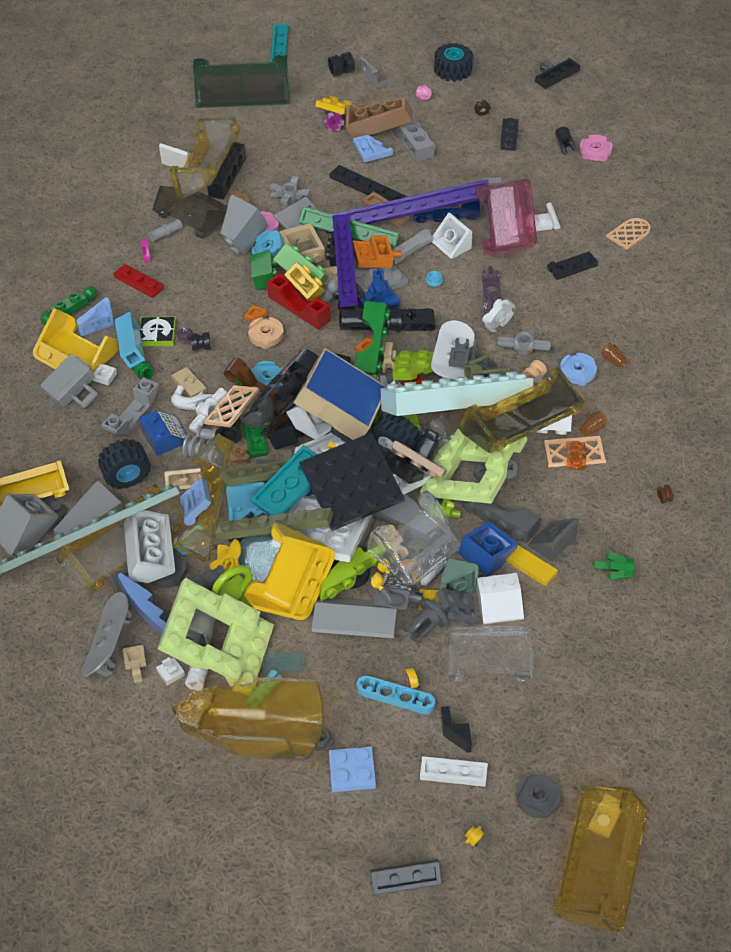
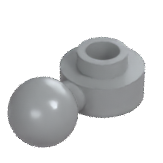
M331 280L328 285L323 284L322 287L325 291L318 298L326 303L330 301L333 294L339 292L338 280Z

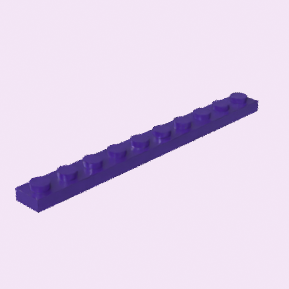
M486 179L332 215L349 214L350 220L369 225L486 199L492 196L489 181Z

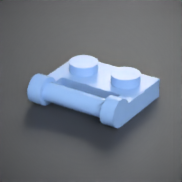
M202 477L180 497V503L184 508L185 514L183 519L186 525H193L196 521L195 518L202 511L207 510L211 504L208 484Z

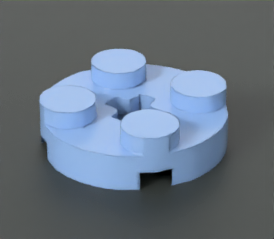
M577 353L576 356L569 354L561 361L560 376L570 383L584 386L596 376L597 365H595V360L587 354Z

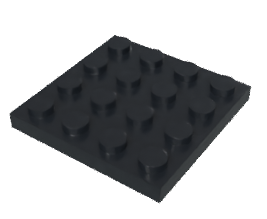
M372 432L299 462L319 507L331 508L333 511V517L329 526L331 532L405 501V497Z

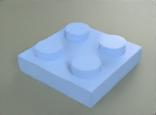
M372 747L329 750L332 792L376 789Z

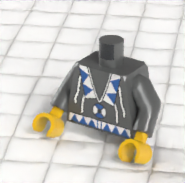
M384 557L378 563V569L383 573L385 572V574L381 575L376 572L371 578L372 586L377 589L374 605L407 610L409 602L421 604L423 593L413 591L412 581L398 578L394 571H390L389 568L392 562L389 558Z

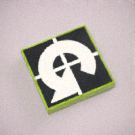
M176 316L140 318L139 328L143 346H174Z

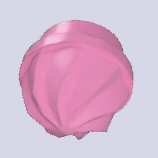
M426 85L418 86L416 97L421 101L428 100L432 95L431 89Z

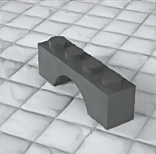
M462 501V507L467 512L478 515L485 522L491 521L499 529L509 533L518 541L521 540L527 543L540 528V517L525 508L510 512L497 508L493 502L489 504Z

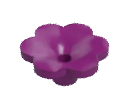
M330 112L327 116L328 118L324 120L329 131H340L341 126L344 125L341 114Z

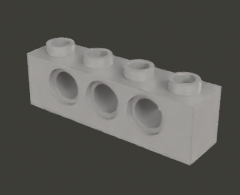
M413 114L412 122L393 128V131L416 162L434 157L435 143L430 140L427 132L421 128L420 123L415 120Z

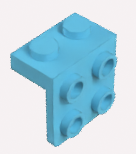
M264 482L226 486L230 521L240 520L250 511L254 514L253 518L263 515L268 516L267 513L254 505L250 500L265 485Z

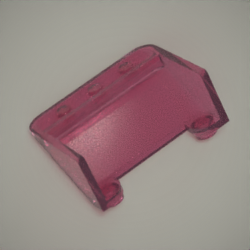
M518 179L475 186L477 198L487 200L491 238L484 240L482 243L483 255H505L533 247L537 242L530 181L528 179Z

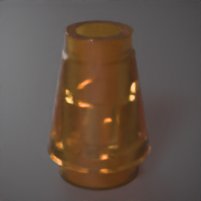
M609 343L603 348L601 354L604 359L620 369L627 365L628 360L615 344Z
M593 412L579 428V432L584 437H587L604 428L607 419L601 412Z

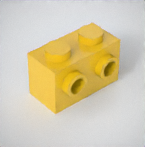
M296 262L284 275L309 301H312L325 291L322 287L323 283L318 277L313 278L310 275L312 271L305 264L302 266Z

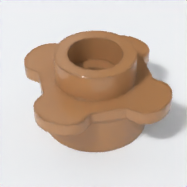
M244 445L231 447L229 449L231 453L230 460L236 463L248 460V447Z

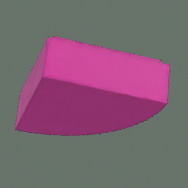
M141 239L143 260L145 263L151 262L148 240Z

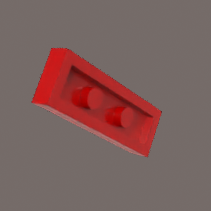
M124 264L113 273L114 278L151 298H154L164 289L162 283L127 264Z

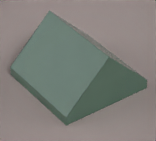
M448 558L441 578V588L468 592L469 594L475 592L479 567L477 564Z

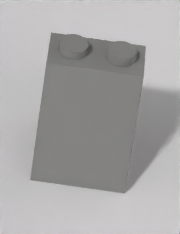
M232 194L229 199L221 234L225 239L224 242L230 246L231 252L236 255L241 254L245 256L255 244L257 236L264 232L268 224L257 207Z
M7 494L0 508V545L11 556H17L16 553L27 549L29 552L54 524L59 515L36 494Z

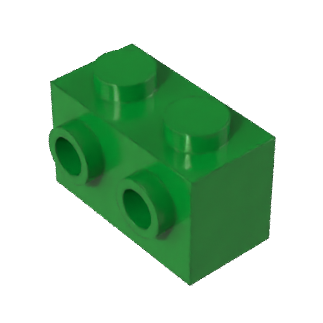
M271 250L251 255L252 279L256 290L267 288V282L278 274L277 268H275L278 266V263L273 260L275 256H272Z

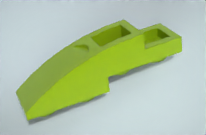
M380 544L364 552L359 547L355 550L350 562L339 561L324 580L321 587L320 600L333 598L338 592L352 588L357 575L363 574L372 566H378V563L384 558L385 548Z

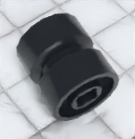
M350 52L341 53L340 56L328 57V67L333 77L342 75L343 72L355 71L354 59Z

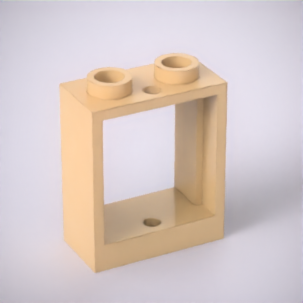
M311 223L279 231L284 238V245L287 243L291 246L292 244L312 240L316 248L299 253L303 257L306 254L314 260L312 264L325 261V248Z

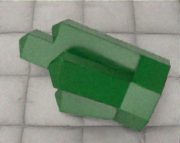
M608 552L606 558L610 562L595 560L592 563L594 569L616 571L609 574L608 578L611 581L633 578L634 558H626L613 552Z

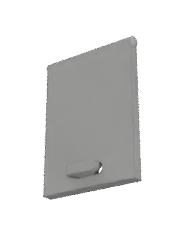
M304 197L274 214V217L285 229H290L303 225L298 223L303 206L320 210L307 197Z

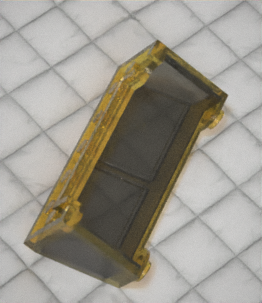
M556 367L550 371L552 375L549 378H541L535 386L484 409L476 404L468 407L459 425V430L486 452L501 451L510 443L570 415H577L581 412V407L585 401L562 370Z

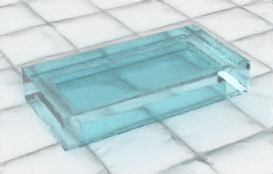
M305 652L264 653L263 674H269L271 670L277 671V674L304 673Z

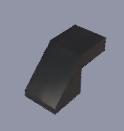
M449 706L441 707L443 736L465 752H471L472 740L469 723L452 724Z

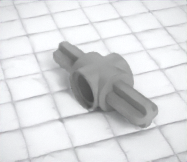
M525 331L518 333L515 338L498 337L497 341L498 346L513 347L514 351L521 355H527L533 352V349L549 351L551 348L550 341L534 340V336Z

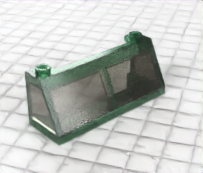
M277 55L272 59V62L209 65V61L204 58L194 59L193 61L196 108L290 104L288 55Z

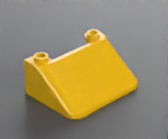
M54 308L33 349V355L37 360L55 370L70 355L78 356L90 366L89 368L94 373L100 364H106L118 352L119 345L118 340L105 335L100 347L74 333L78 328L76 319Z
M61 460L0 478V508L7 494H36L39 498L54 495L57 498L66 495L65 491L69 490Z
M274 522L271 536L275 541L280 542L281 546L265 583L257 580L253 581L247 586L244 595L253 609L304 620L310 616L324 580L335 559V553L329 546L285 525Z

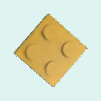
M329 96V98L323 97V99L316 100L315 107L345 115L347 105H352L353 107L357 105L352 104L353 102L349 100L341 101L336 96Z

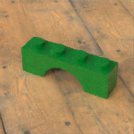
M365 301L362 319L364 324L374 331V338L366 350L356 354L355 367L369 376L373 374L378 376V372L381 373L382 371L380 358L381 355H384L385 351L383 338L387 337L388 327L385 326L386 320L389 321L390 310H388L386 303Z

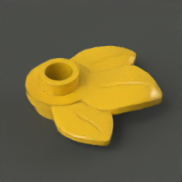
M234 539L230 547L226 545L217 546V560L210 564L211 570L217 568L218 565H221L226 571L240 565L238 559L242 548L238 540Z

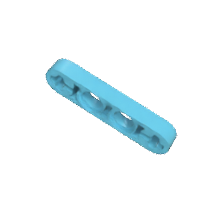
M362 676L357 680V692L361 696L421 714H430L435 710V698L429 693L371 676ZM366 683L369 684V686H367L366 689L363 688V686H365ZM383 689H389L392 691V693L388 696H384L380 693V691ZM407 694L410 695L412 699L410 701L404 702L400 699V697L402 695ZM429 701V704L423 706V703Z

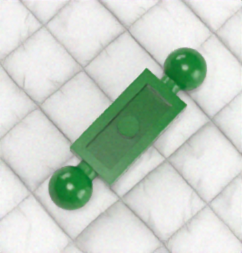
M88 286L84 289L83 294L79 292L72 293L68 298L57 302L53 307L49 308L50 312L42 313L40 317L41 322L46 325L54 308L67 314L73 313L88 304V300L95 299L97 290L92 286Z

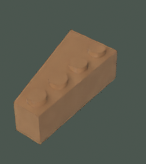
M405 97L389 99L384 103L374 101L371 105H365V103H360L356 107L347 105L345 127L352 139L364 135L377 134L412 122V109Z

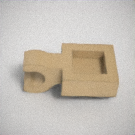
M386 342L384 362L382 363L383 373L386 372L387 368H391L393 373L395 364L393 361H395L397 350L393 348V342Z
M143 645L123 648L126 670L132 669L134 683L142 682L140 667L146 666Z

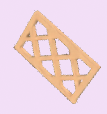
M233 385L204 421V424L231 427L260 391L259 388ZM252 392L249 396H244L245 394ZM240 396L242 397L241 400H238V401H236V402H234V403H232V401H231V400L236 399V398H238V397H240ZM226 402H229V405L222 407ZM241 405L239 409L234 410V407ZM229 409L232 410V412L225 414L223 416L221 414L222 412H225ZM219 415V418L212 420L214 416ZM232 417L228 422L223 421L225 419Z
M600 436L544 440L549 468L606 463ZM597 441V445L592 447L586 442ZM567 443H579L575 449L566 445ZM549 444L560 445L555 451L549 448ZM582 446L591 450L587 456L578 452ZM563 447L571 451L567 457L558 453ZM596 453L600 455L601 459L592 460L590 457ZM576 454L583 460L571 461L569 459ZM557 456L563 461L552 463V458Z

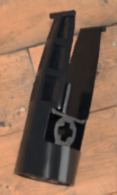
M308 349L299 350L269 382L249 409L242 414L243 417L249 415L280 382L283 386L275 393L276 399L283 402L290 394L294 396L260 432L261 435L271 430L287 414V411L296 405L293 402L301 389L300 386L306 382L310 370L319 357L314 352Z

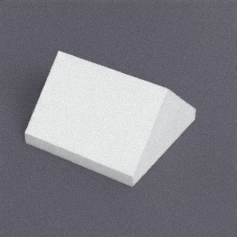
M162 143L159 145L162 164L188 173L202 158L201 156Z
M448 213L434 233L432 243L453 259L472 248V231L454 215Z

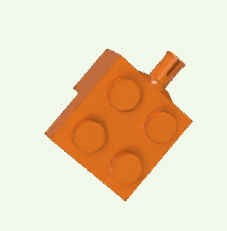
M370 236L369 241L352 242L358 268H392L394 257L401 258L402 255L401 250L391 249L387 236Z

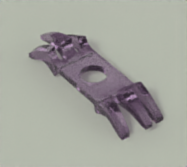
M488 265V278L485 277V270L480 271L483 287V313H487V301H490L492 309L496 300H502L500 272L496 269V277H493L491 265ZM489 286L496 287V290L488 291L486 288Z

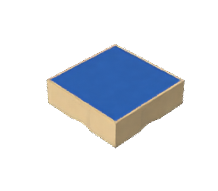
M324 348L293 403L315 417L329 423L336 430L354 440L365 435L370 429L381 404V388H387V386Z

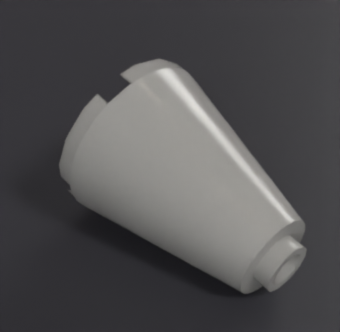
M196 608L186 638L203 647L207 644L210 645L216 618Z

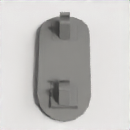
M117 592L111 596L103 609L89 653L81 669L83 677L89 676L94 672L104 676H110L113 673L108 669L114 668L115 664L109 658L114 651L122 626L130 624V621L126 620L125 617L129 619L133 616L128 610V598L123 592Z

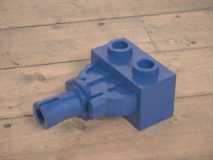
M378 268L377 274L376 270H373V281L368 286L365 296L359 298L360 309H364L365 301L388 303L389 309L400 307V299L393 289L389 287L388 281L384 280V271Z

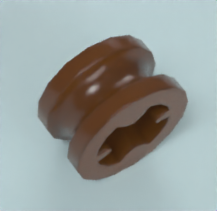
M664 485V488L662 486L657 488V495L662 504L666 503L667 500L668 502L673 501V493L669 485Z

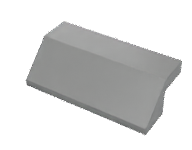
M318 597L315 602L312 632L394 638L398 609L374 605V601L327 598L321 601L320 597Z

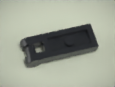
M589 251L557 263L554 261L550 262L547 265V269L551 273L553 272V277L556 280L597 267L598 261Z

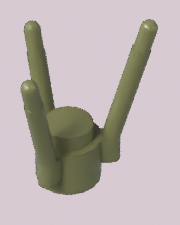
M488 353L475 360L468 361V365L464 367V375L467 379H473V375L507 372L508 368L483 370L482 366L476 363L490 357Z

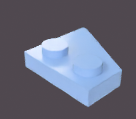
M369 135L353 138V145L364 163L393 155L392 148L386 149L383 147L382 142L375 140Z
M108 297L104 298L76 320L81 337L114 325Z

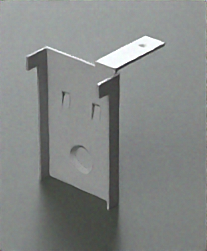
M362 56L359 57L361 59V72L377 87L391 82V78L378 83V71Z

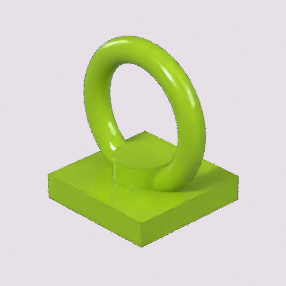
M234 566L225 571L215 581L211 591L219 596L227 594L252 607L244 593L247 586L252 583L253 573L247 566ZM240 573L245 575L244 579L239 575ZM238 574L237 576H235V577H233L232 579H230L229 581H227V580H228L229 578H231L232 576Z

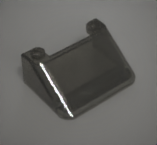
M160 185L152 210L158 213V216L161 218L172 216L179 219L181 222L195 228V236L205 238L223 225L228 206L192 187Z

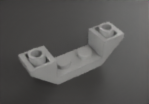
M143 377L133 388L135 398L120 416L111 413L103 422L101 428L116 435H129L140 423L139 417L146 415L151 410L159 384Z

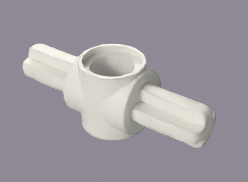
M219 388L212 398H207L205 402H200L197 405V417L189 425V429L192 432L196 433L198 426L203 427L204 421L227 394L226 390ZM219 415L214 416L212 419L218 418Z

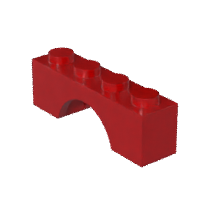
M278 273L267 282L268 297L318 330L331 321L329 304L318 297L312 301L304 299L296 291L293 283L285 276Z

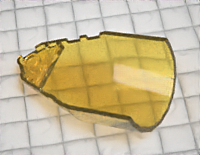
M255 678L252 683L241 685L240 682H235L232 687L223 689L221 686L196 690L190 693V698L178 705L176 702L172 704V710L184 732L243 758L304 761L310 758L317 749L322 734L324 709L323 698L317 679Z

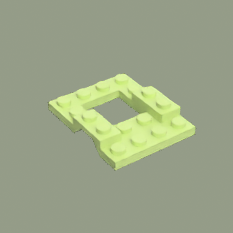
M457 429L454 435L447 436L434 458V463L447 470L444 477L438 476V478L432 476L422 486L420 490L421 496L492 504L507 477L508 461L513 452H521L527 441L526 434ZM461 460L486 462L487 471L480 483L453 481L450 479Z
M185 578L181 582L157 649L194 668L211 669L225 676L231 687L250 695L253 693L274 624L259 617L260 612L239 600L227 594L219 596ZM196 608L230 626L221 651L209 644L203 647L186 638Z

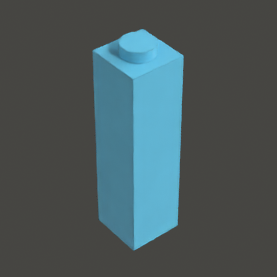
M128 312L115 319L120 356L127 366L131 368L145 361L139 324L131 312Z

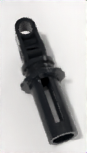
M386 303L388 310H390L389 321L386 320L385 326L388 327L387 336L389 331H433L436 328L435 312L433 309H400V307L389 309V305ZM340 309V330H372L363 322L364 309Z

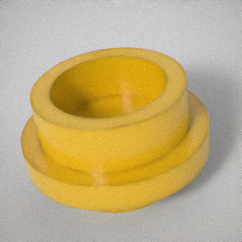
M480 825L477 828L472 826L465 834L467 838L465 843L467 845L470 844L474 847L485 834L481 830L482 827Z

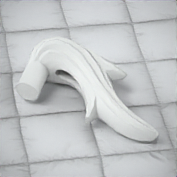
M178 385L171 397V402L179 409L196 410L200 402H205L207 398H212L214 394H203L202 390L194 397H183L181 395L184 387Z

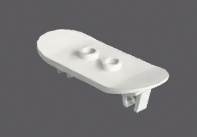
M448 321L439 330L431 369L436 374L442 376V379L456 380V377H465L464 368L449 366L451 348H456V338H459L460 344H464L466 339H469V348L474 343L472 329L461 321Z

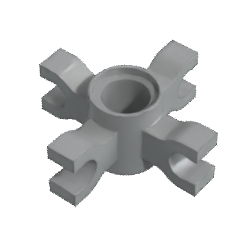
M292 176L291 182L285 183L282 187L278 184H271L270 190H273L271 197H282L280 203H282L281 210L306 196L310 200V197H308L310 190H298L300 184H298L299 176Z

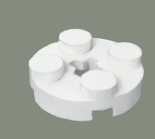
M501 299L496 300L491 311L482 319L485 327L490 332H496L495 328L499 325L505 326L513 316L514 312L511 310L512 307L515 308V305L508 299L503 301Z

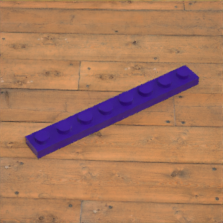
M349 214L334 215L332 218L340 307L358 305L350 216Z

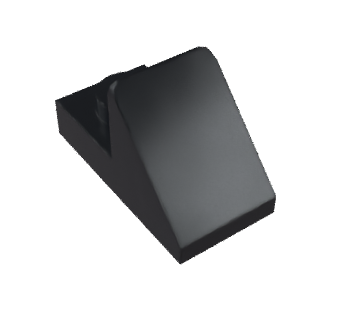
M290 419L267 432L273 448L277 450L298 443V438L305 435V433L296 429Z

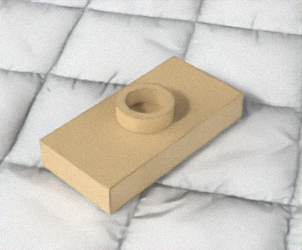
M187 367L171 375L172 380L177 385L184 387L183 392L188 397H194L202 390L203 394L207 392V388Z

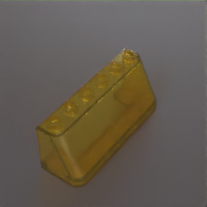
M582 787L581 794L577 800V812L573 818L572 834L568 839L567 856L563 861V874L558 883L559 891L553 906L554 914L559 919L611 932H622L626 924L644 835L647 808L632 788Z

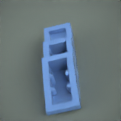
M120 572L118 574L119 584L130 603L155 631L163 635L167 624L164 621V611L153 604L152 593Z

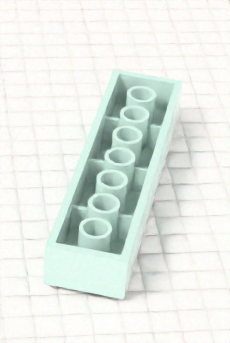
M515 371L506 372V375L491 373L489 377L473 375V379L456 377L454 381L444 378L439 379V382L435 383L432 380L422 381V384L406 382L405 386L388 384L387 388H381V411L396 416L534 400L533 378L526 377V374H517Z

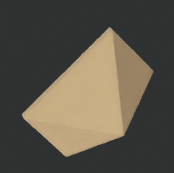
M182 468L164 471L165 485L172 484L173 487L178 485L180 489H189L201 477L204 479L203 468Z

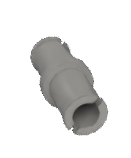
M179 219L168 224L164 223L159 228L148 233L149 238L154 242L164 236L168 237L171 233L182 229V223Z

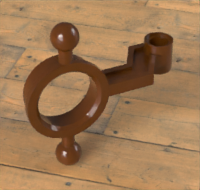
M233 358L223 372L229 381L237 382L239 380L242 386L257 387L260 390L259 392H262L266 385L257 381L251 369L240 358ZM281 387L277 388L276 390L273 389L269 394L271 399L274 401V404L277 402V396L275 395V393ZM275 407V411H274V417H275V416L277 415V413L279 412V411L276 409V407ZM285 415L271 430L289 421V416Z

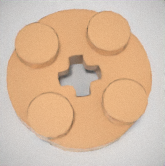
M263 317L254 320L249 325V340L254 345L263 349H268L278 344L284 337L282 323L272 317H269V320H263Z

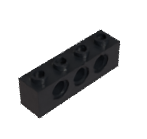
M229 141L207 181L208 197L225 199L246 160L245 144Z

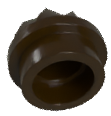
M482 99L476 103L474 109L477 115L482 116L488 114L491 107L486 100Z

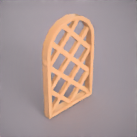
M632 218L612 230L606 237L627 250L650 233L651 226L644 219ZM634 221H640V224H634ZM626 226H632V229H626ZM634 226H640L641 229H634ZM618 232H624V235H618ZM626 232H633V235H627ZM635 232H641V235H635ZM619 237H625V240H619ZM627 237H633V240H627Z

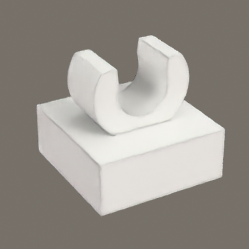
M174 657L163 660L162 664L156 667L158 674L166 685L185 676L184 670Z

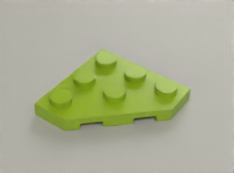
M420 350L418 352L401 351L397 353L393 369V380H413L422 372L425 375L433 372L431 362L434 352Z

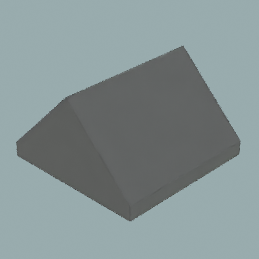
M571 518L551 521L528 546L553 562L576 538L578 520Z

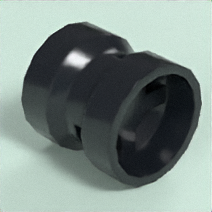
M204 332L202 335L197 333L191 334L193 351H198L202 348L211 350L209 332Z

